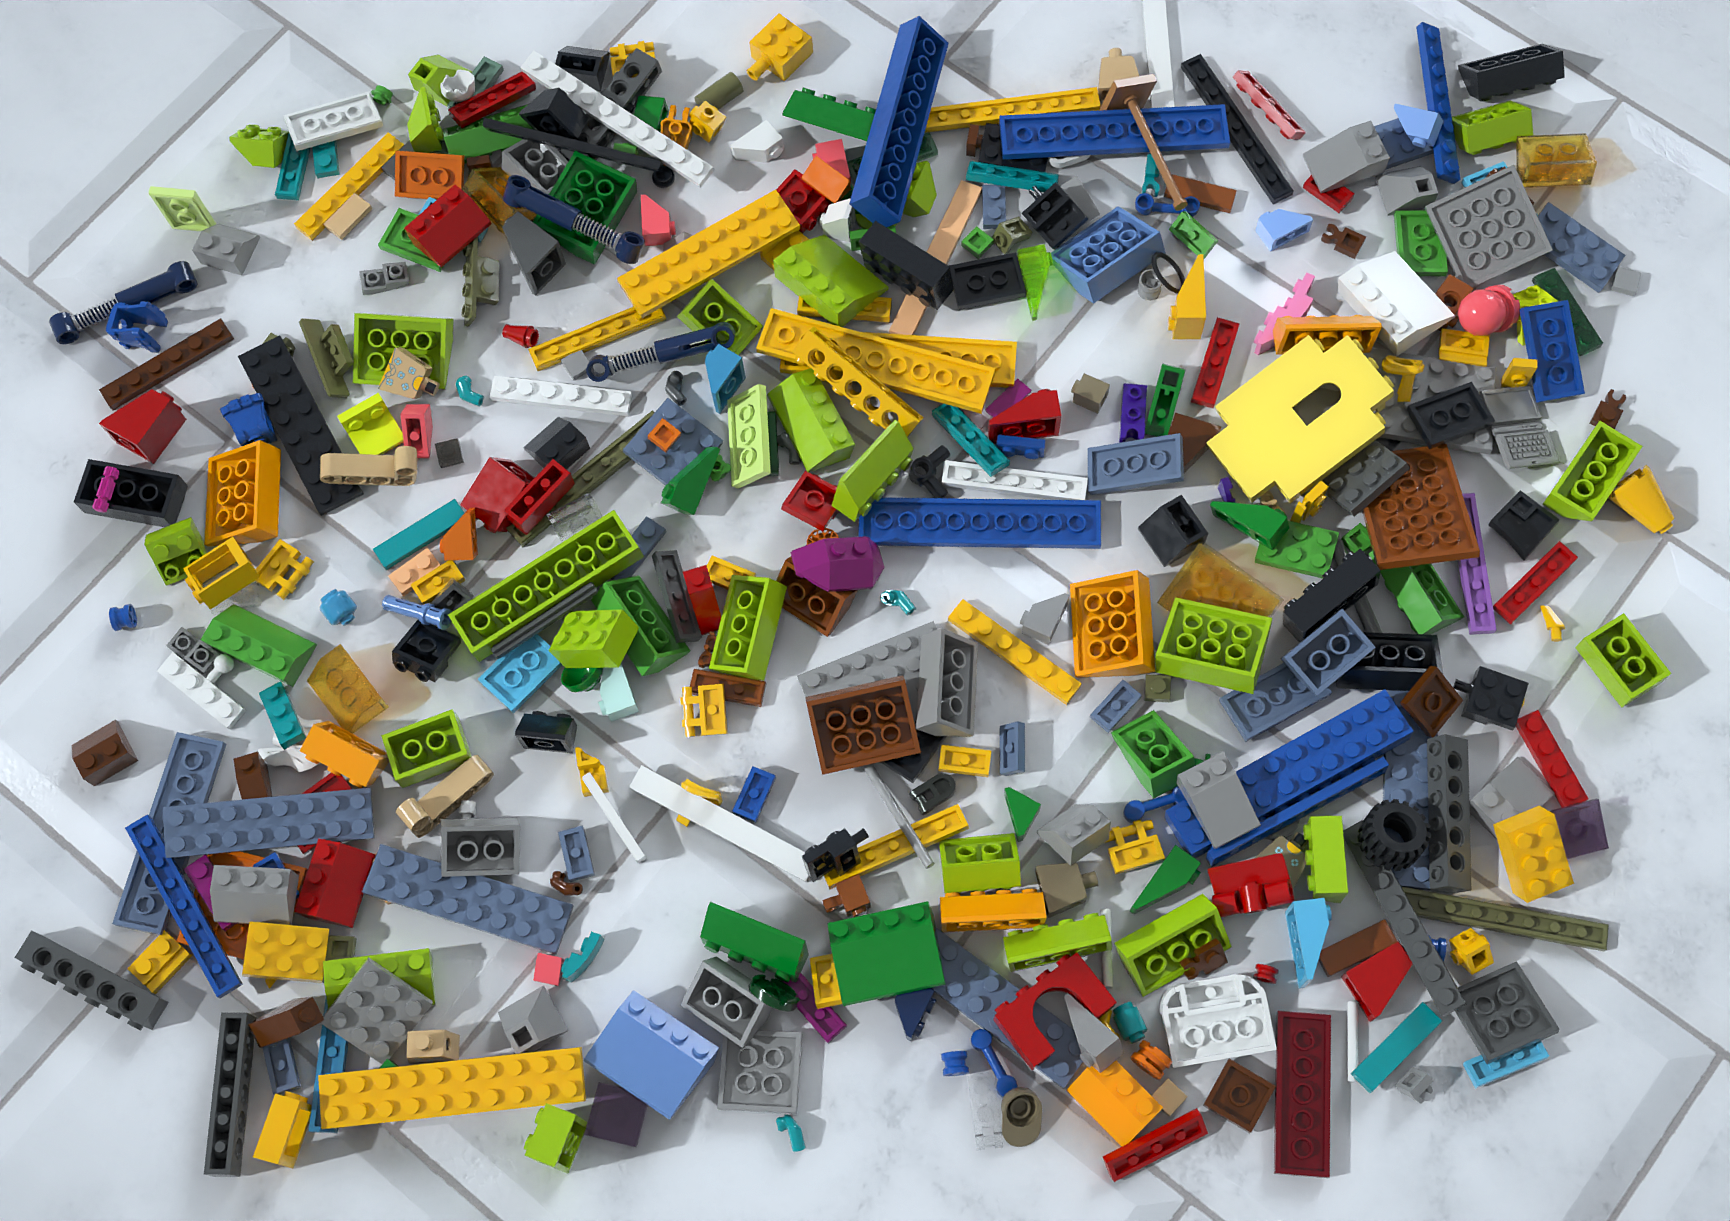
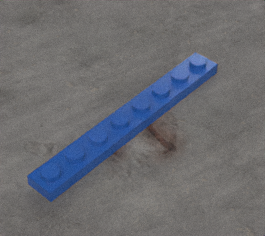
M1421 22L1416 26L1427 109L1428 111L1439 113L1443 119V124L1433 147L1436 174L1438 179L1455 184L1461 179L1440 31L1435 26Z
M1384 756L1377 760L1371 758L1361 765V769L1355 772L1349 770L1342 774L1337 782L1332 784L1329 781L1320 786L1318 792L1312 795L1310 793L1302 795L1296 800V804L1290 807L1288 805L1280 807L1275 811L1274 816L1268 819L1266 817L1258 819L1261 826L1217 849H1214L1213 845H1211L1206 856L1207 862L1213 867L1385 774L1389 766Z
M147 814L125 827L216 996L221 999L243 985L174 858H166L165 842L151 816Z

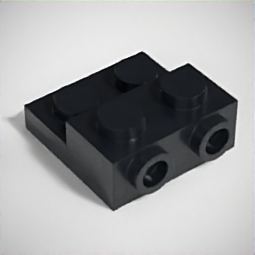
M418 619L392 650L393 664L400 672L408 670L415 673L416 677L422 682H427L428 680L436 682L448 667V659L461 644V637L441 630L432 624L424 625Z

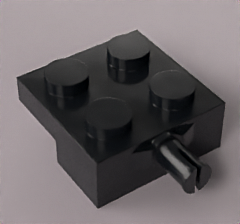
M1057 182L1043 194L1037 186H1033V190L1030 189L1029 194L1032 195L1035 201L1022 212V215L1053 250L1059 247L1088 220V217Z
M1479 666L1471 684L1456 679L1453 688L1467 693L1462 717L1484 725L1489 722L1513 731L1529 683Z
M845 828L841 831H835L826 838V841L819 845H813L805 851L802 859L812 882H815L833 869L836 870L839 876H842L861 863L857 844L869 838L864 828L850 836Z

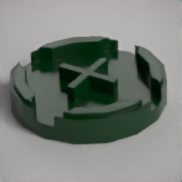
M763 974L755 975L752 978L749 990L761 1002L781 1011L790 1012L795 1010L800 1000L799 997H796L797 994L794 989L776 978H772L771 981L766 980V976Z

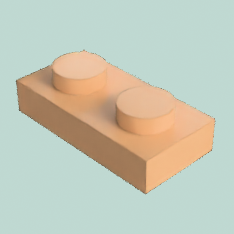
M426 548L388 575V577L404 597L413 590L410 584L439 567L440 563L430 550Z

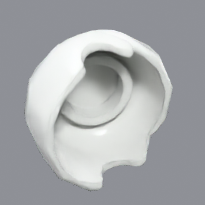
M457 70L454 77L446 75L440 84L441 93L453 102H463L471 98L475 92L474 75L465 70Z

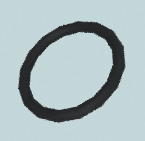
M1156 252L1152 256L1151 263L1157 278L1168 290L1179 293L1180 289L1171 286L1161 275L1156 259L1161 257L1172 265L1180 278L1182 287L1185 278L1181 269L1168 255Z

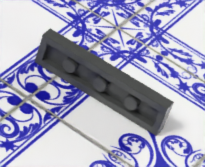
M677 550L655 551L652 559L676 643L699 641L702 636Z

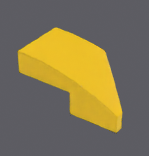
M575 747L577 767L580 772L584 797L592 796L582 780V777L589 772L603 793L609 792L604 765L600 763L599 759L588 755L580 747Z

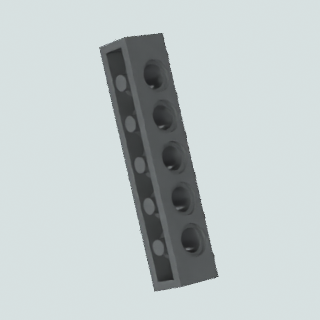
M636 48L632 54L627 56L623 67L613 75L611 83L600 94L632 113L636 108L638 97L644 96L662 72L658 60ZM586 114L589 118L579 138L574 140L607 147L616 133ZM600 126L597 130H592L594 127ZM564 149L559 151L568 162L574 153ZM585 155V156H588V157H590V158H592V159H594V160H597V159H598L597 157Z
M1444 734L1427 739L1428 823L1430 826L1429 833H1431L1429 840V880L1431 890L1454 894L1472 890L1468 739Z
M32 930L14 957L23 962L20 966L33 974L36 970L44 973L42 979L54 985L58 981L65 984L63 990L77 996L79 992L86 996L85 1002L97 1008L100 1004L108 1007L106 1013L118 1019L122 1015L129 1019L127 1024L140 1031L143 1026L152 1030L169 1003ZM51 954L50 962L45 965V958ZM72 965L73 970L71 974L66 976L67 968ZM94 977L92 986L87 988V981ZM115 988V995L108 999L109 991ZM136 999L137 1005L130 1011L129 1005Z
M221 1013L204 1175L212 1177H240L254 1048V1036L248 1024L257 1018L249 1013Z

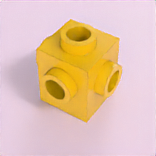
M704 101L699 107L696 105L689 114L691 118L689 123L692 126V131L708 143L722 129L726 120V116L707 101Z
M1472 928L1449 939L1452 949L1450 951L1452 960L1456 965H1461L1471 975L1494 963L1488 940L1484 935L1477 934Z

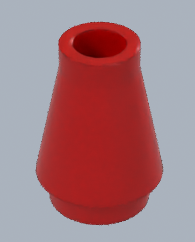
M506 324L502 332L504 338L510 339L525 348L536 346L539 339V332L533 326Z

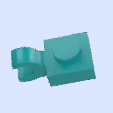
M1148 154L1141 193H1146L1147 189H1153L1155 191L1154 197H1157L1160 186L1154 178H1159V170L1152 155Z

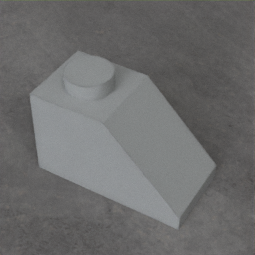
M1064 593L1033 604L1030 611L1025 610L1020 620V624L1023 625L1022 634L1049 645L1068 605L1070 595Z

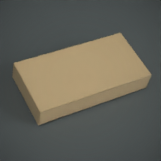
M354 193L324 223V226L342 240L372 210V207Z

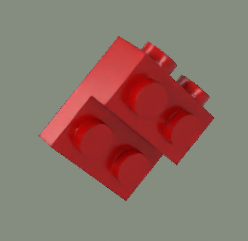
M794 169L776 190L800 224L799 231L803 234L806 230H813L817 224V218L820 214L827 212L831 201L801 179L803 174Z
M805 471L783 502L781 510L824 532L830 521L834 520L839 512L832 507L837 486L822 480L816 474Z

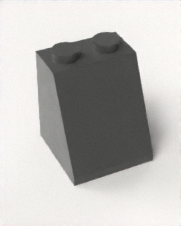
M517 211L505 221L502 228L519 268L532 294L536 296L566 265L559 242Z

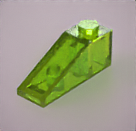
M1045 244L1017 249V257L1027 291L1026 299L1032 321L1037 320L1049 276V267L1053 266L1051 253L1046 252Z

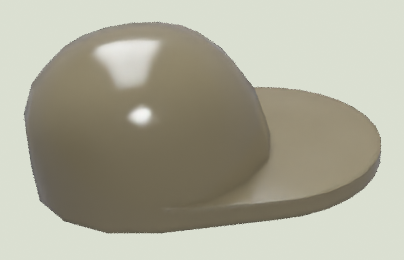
M1013 1088L1003 1096L1001 1102V1131L1007 1143L1015 1147H1023L1034 1142L1040 1134L1042 1104L1035 1092L1029 1088Z

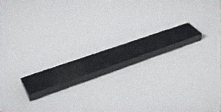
M1199 54L1182 62L1181 69L1206 105L1225 104L1230 142L1272 204L1293 195L1294 190L1203 56Z
M484 118L482 124L486 130L573 152L577 151L581 154L658 173L662 172L664 166L659 160Z

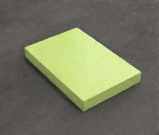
M150 186L149 195L172 229L203 231L216 225V222L195 190Z

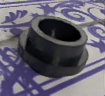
M663 166L661 173L653 172L652 180L657 187L666 188L673 184L675 175L672 169Z

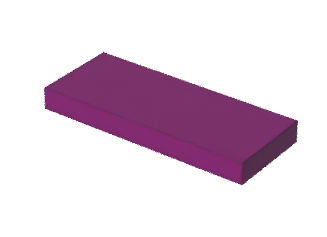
M1017 379L1014 381V387L1009 386L985 411L991 417H995L1027 397L1032 390Z

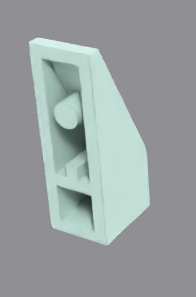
M622 662L617 668H603L600 687L602 701L598 702L603 716L608 715L612 722L639 712Z

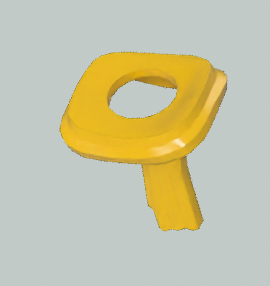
M1387 355L1382 361L1383 371L1402 375L1397 391V402H1410L1415 376L1423 372L1425 365L1422 360L1404 359Z
M689 779L681 783V787L689 793L700 796L717 806H721L723 800L720 792L701 787ZM678 814L676 820L688 827L690 820Z

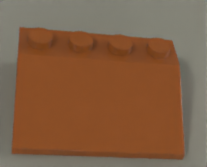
M903 675L805 697L822 775L921 753Z

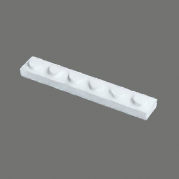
M494 376L490 393L491 401L629 416L633 396L631 391Z
M945 460L942 485L1050 500H1085L1088 478L1005 468L990 477L979 464Z

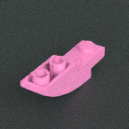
M1306 273L1303 280L1298 279L1292 291L1295 292L1293 298L1288 297L1283 307L1278 305L1274 313L1269 312L1264 322V325H1266L1264 332L1259 330L1253 342L1257 344L1255 354L1260 355L1275 347L1273 328L1277 317H1305L1314 299L1307 296L1312 287L1314 275Z

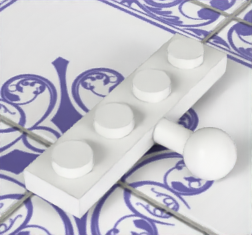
M174 652L157 670L230 730L247 711L214 684L222 673H228L234 667L233 658L227 654H221L215 658L214 669L207 677L203 676Z

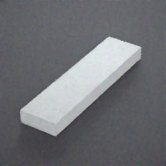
M589 772L584 775L582 780L637 863L647 859L591 773Z

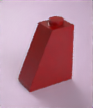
M707 565L683 571L701 635L718 631L722 616Z
M1397 941L1348 970L1341 978L1371 1022L1380 1016L1413 963L1405 948Z

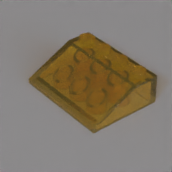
M1203 542L1198 544L1157 603L1170 612L1176 597L1272 617L1284 599Z

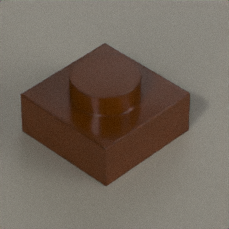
M970 124L966 156L975 157L977 148L981 149L983 135H979V125Z
M489 155L467 158V166L472 178L494 175V167Z

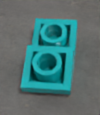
M591 931L589 938L585 937L581 945L582 956L572 952L570 958L565 959L561 969L562 977L568 982H573L595 959L605 939L600 934Z

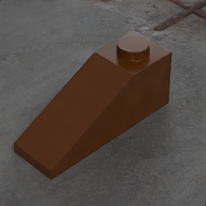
M259 752L234 758L236 780L242 800L272 797L268 766Z

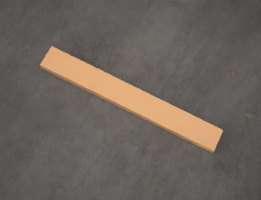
M961 180L927 253L948 265L982 193V187ZM906 294L889 329V334H915L927 309L919 301V298Z

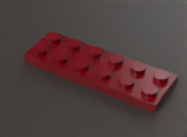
M1277 1011L1274 1174L1330 1178L1331 1015Z

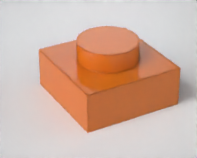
M662 418L648 434V439L667 453L679 439L681 432Z

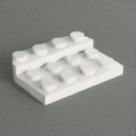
M1232 974L1174 985L1162 995L1160 1014H1162L1169 1056L1173 1062L1171 1064L1172 1068L1277 1050L1266 993L1263 987L1249 976Z

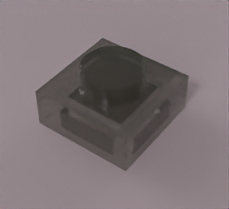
M458 438L435 444L441 468L464 463Z

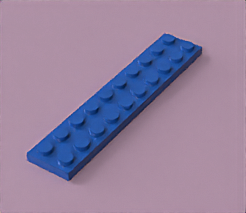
M1225 104L1140 109L1160 152L1229 148L1230 146ZM1130 109L999 116L1003 159L1150 152Z
M882 497L878 502L876 500L873 501L872 507L866 516L863 517L861 515L859 517V537H869L878 546L1101 549V500Z

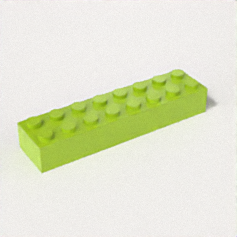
M612 510L451 612L448 616L471 654L480 662L493 654L491 648L589 582L598 587L642 559L644 555L615 510Z

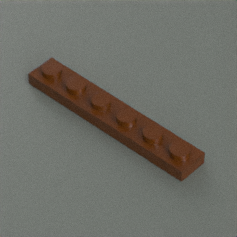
M220 318L102 387L99 391L113 411L234 340V337Z

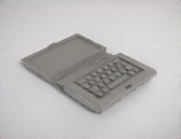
M1530 386L1480 391L1481 398L1495 419L1491 430L1507 469L1559 463L1548 430H1543L1540 422L1542 416Z

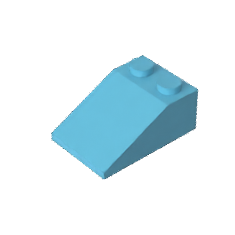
M1324 898L1293 901L1285 911L1299 989L1304 988L1314 977L1329 921L1332 920L1330 906L1325 904Z

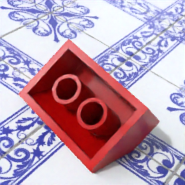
M453 185L404 229L413 245L442 268L486 230L492 222L467 193L457 185Z
M318 838L294 912L311 920L353 928L364 895L362 890L376 855L340 842Z

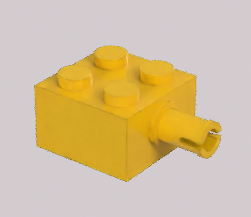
M778 13L749 42L751 57L756 62L746 71L754 81H757L767 69L785 81L813 54L812 37Z

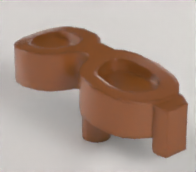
M710 632V635L707 636L704 645L705 651L699 657L698 665L701 668L709 667L711 652H713L716 641L714 632Z

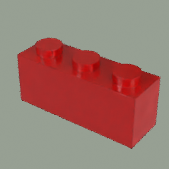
M552 459L504 509L508 521L527 535L575 485L571 473Z

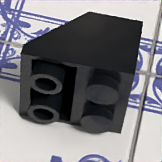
M566 46L558 51L555 64L594 90L601 91L610 51Z
M1182 495L1159 507L1138 527V530L1164 567L1204 545L1208 536L1207 530Z

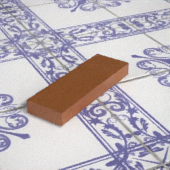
M1171 174L1182 198L1192 196L1199 200L1202 207L1231 213L1237 190ZM1166 187L1164 197L1172 199Z
M699 669L693 670L690 683L692 695L699 696L698 686L724 684L725 701L757 707L762 706L766 688L765 681Z
M1384 919L1321 950L1319 962L1327 977H1330L1379 953L1396 943L1397 940Z

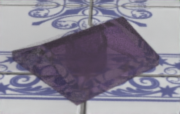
M1596 798L1550 811L1555 814L1567 859L1609 848L1599 799Z

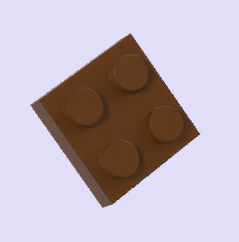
M1430 666L1400 704L1425 735L1433 738L1460 706L1463 699L1438 667Z
M1229 1058L1203 1106L1250 1134L1276 1086Z

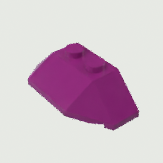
M869 537L822 539L790 552L796 575L801 578L804 577L827 592L872 589L884 569L879 546Z

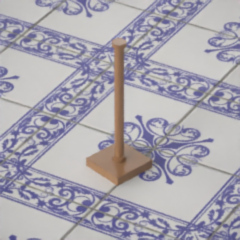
M1150 74L1114 80L1100 107V111L1130 109L1174 201V209L1176 211L1184 209L1188 203L1186 199L1182 198L1140 110L1146 104L1157 83L1155 75Z

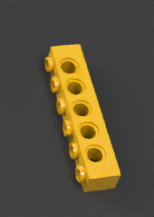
M815 327L808 330L792 351L796 355L795 359L800 364L808 365L814 370L813 373L818 379L829 382L835 393L847 397L851 401L852 407L860 412L864 411L874 425L882 426L886 430L892 423L888 418V413L895 412L898 415V422L908 438L924 418ZM816 351H821L824 354V362L816 359ZM834 366H839L843 370L842 377L834 374ZM852 381L860 383L862 387L861 392L853 390ZM870 397H877L880 401V406H872Z

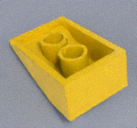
M1203 254L1197 256L1176 297L1175 306L1170 308L1168 331H1172V339H1201L1206 320Z

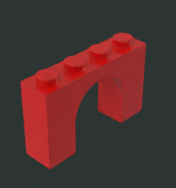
M1077 952L1072 956L1068 954L1063 956L1056 962L1058 967L1052 972L1048 969L1036 978L1038 982L1031 988L1028 985L1024 986L1015 994L1018 998L1009 1004L1008 1001H1005L995 1009L997 1014L994 1016L993 1021L1032 1071L1055 1052L1034 1022L1033 1006L1039 997L1055 991L1068 993L1097 1019L1106 1014L1117 1003Z

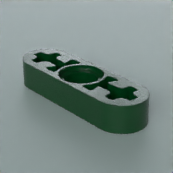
M769 411L767 415L771 474L767 475V477L779 476L776 412Z

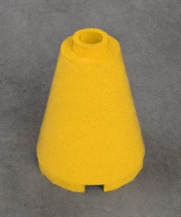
M1644 465L1642 471L1639 468L1617 484L1619 488L1614 492L1612 491L1608 497L1653 533L1659 531L1662 534L1673 526L1671 522L1674 520V516L1651 469L1647 465Z

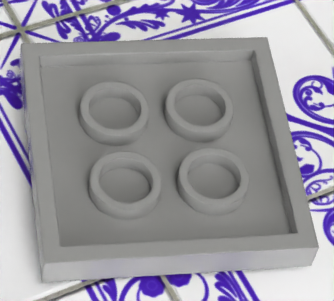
M368 957L323 1015L324 1021L320 1023L383 1064L386 1059L390 1060L407 1038L408 1031L414 1029L431 1007L433 1001Z
M758 1030L743 1048L723 1035L717 1109L797 1114L802 1033Z

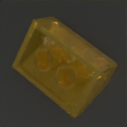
M1586 133L1517 136L1516 139L1517 172L1524 187L1591 185L1597 161Z
M502 167L472 169L462 190L473 199L496 226L498 231L505 234L502 226L517 211L533 222L537 214L523 207H511L503 201L509 176L502 170Z
M341 644L320 658L307 679V682L341 728L352 734L389 707Z

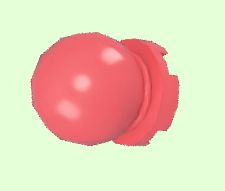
M1493 285L1469 293L1461 300L1457 312L1459 322L1464 330L1474 336H1488L1494 332L1509 330L1514 323H1517L1520 315V302L1514 299L1513 294L1510 292L1512 289L1505 285Z

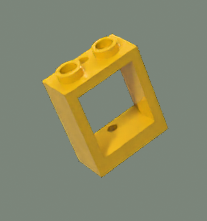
M231 537L183 568L188 576L184 580L193 591L192 594L200 604L204 602L210 610L260 578L245 551L234 537ZM235 562L239 564V566L232 569L222 577L218 578L208 586H203L204 582H206L213 576L217 575L227 567L231 566Z
M285 1091L284 1096L274 1095L253 1155L254 1158L294 1168L310 1122L312 1105L307 1103L308 1098Z

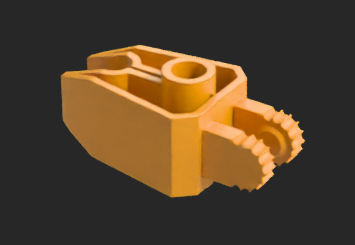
M671 105L668 118L661 121V133L688 150L693 135L692 126L688 122L690 108L685 107L682 113V120H676V105Z

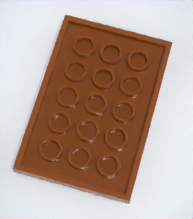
M1442 444L1432 449L1426 446L1392 451L1407 462L1410 469L1362 510L1377 567L1383 570L1478 558L1480 556V549L1447 444Z

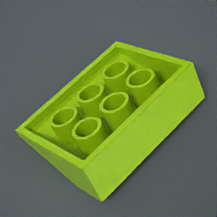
M825 234L793 245L773 260L775 277L797 296L803 298L804 302L816 309L832 325L845 326L860 311H863L868 304L872 303L874 299L880 297L889 289V286Z
M354 313L353 383L379 385L394 348L403 347L431 366L432 372L429 379L440 383L439 389H445L453 344L454 319Z
M1175 597L1155 655L1156 673L1254 694L1270 633L1272 618Z

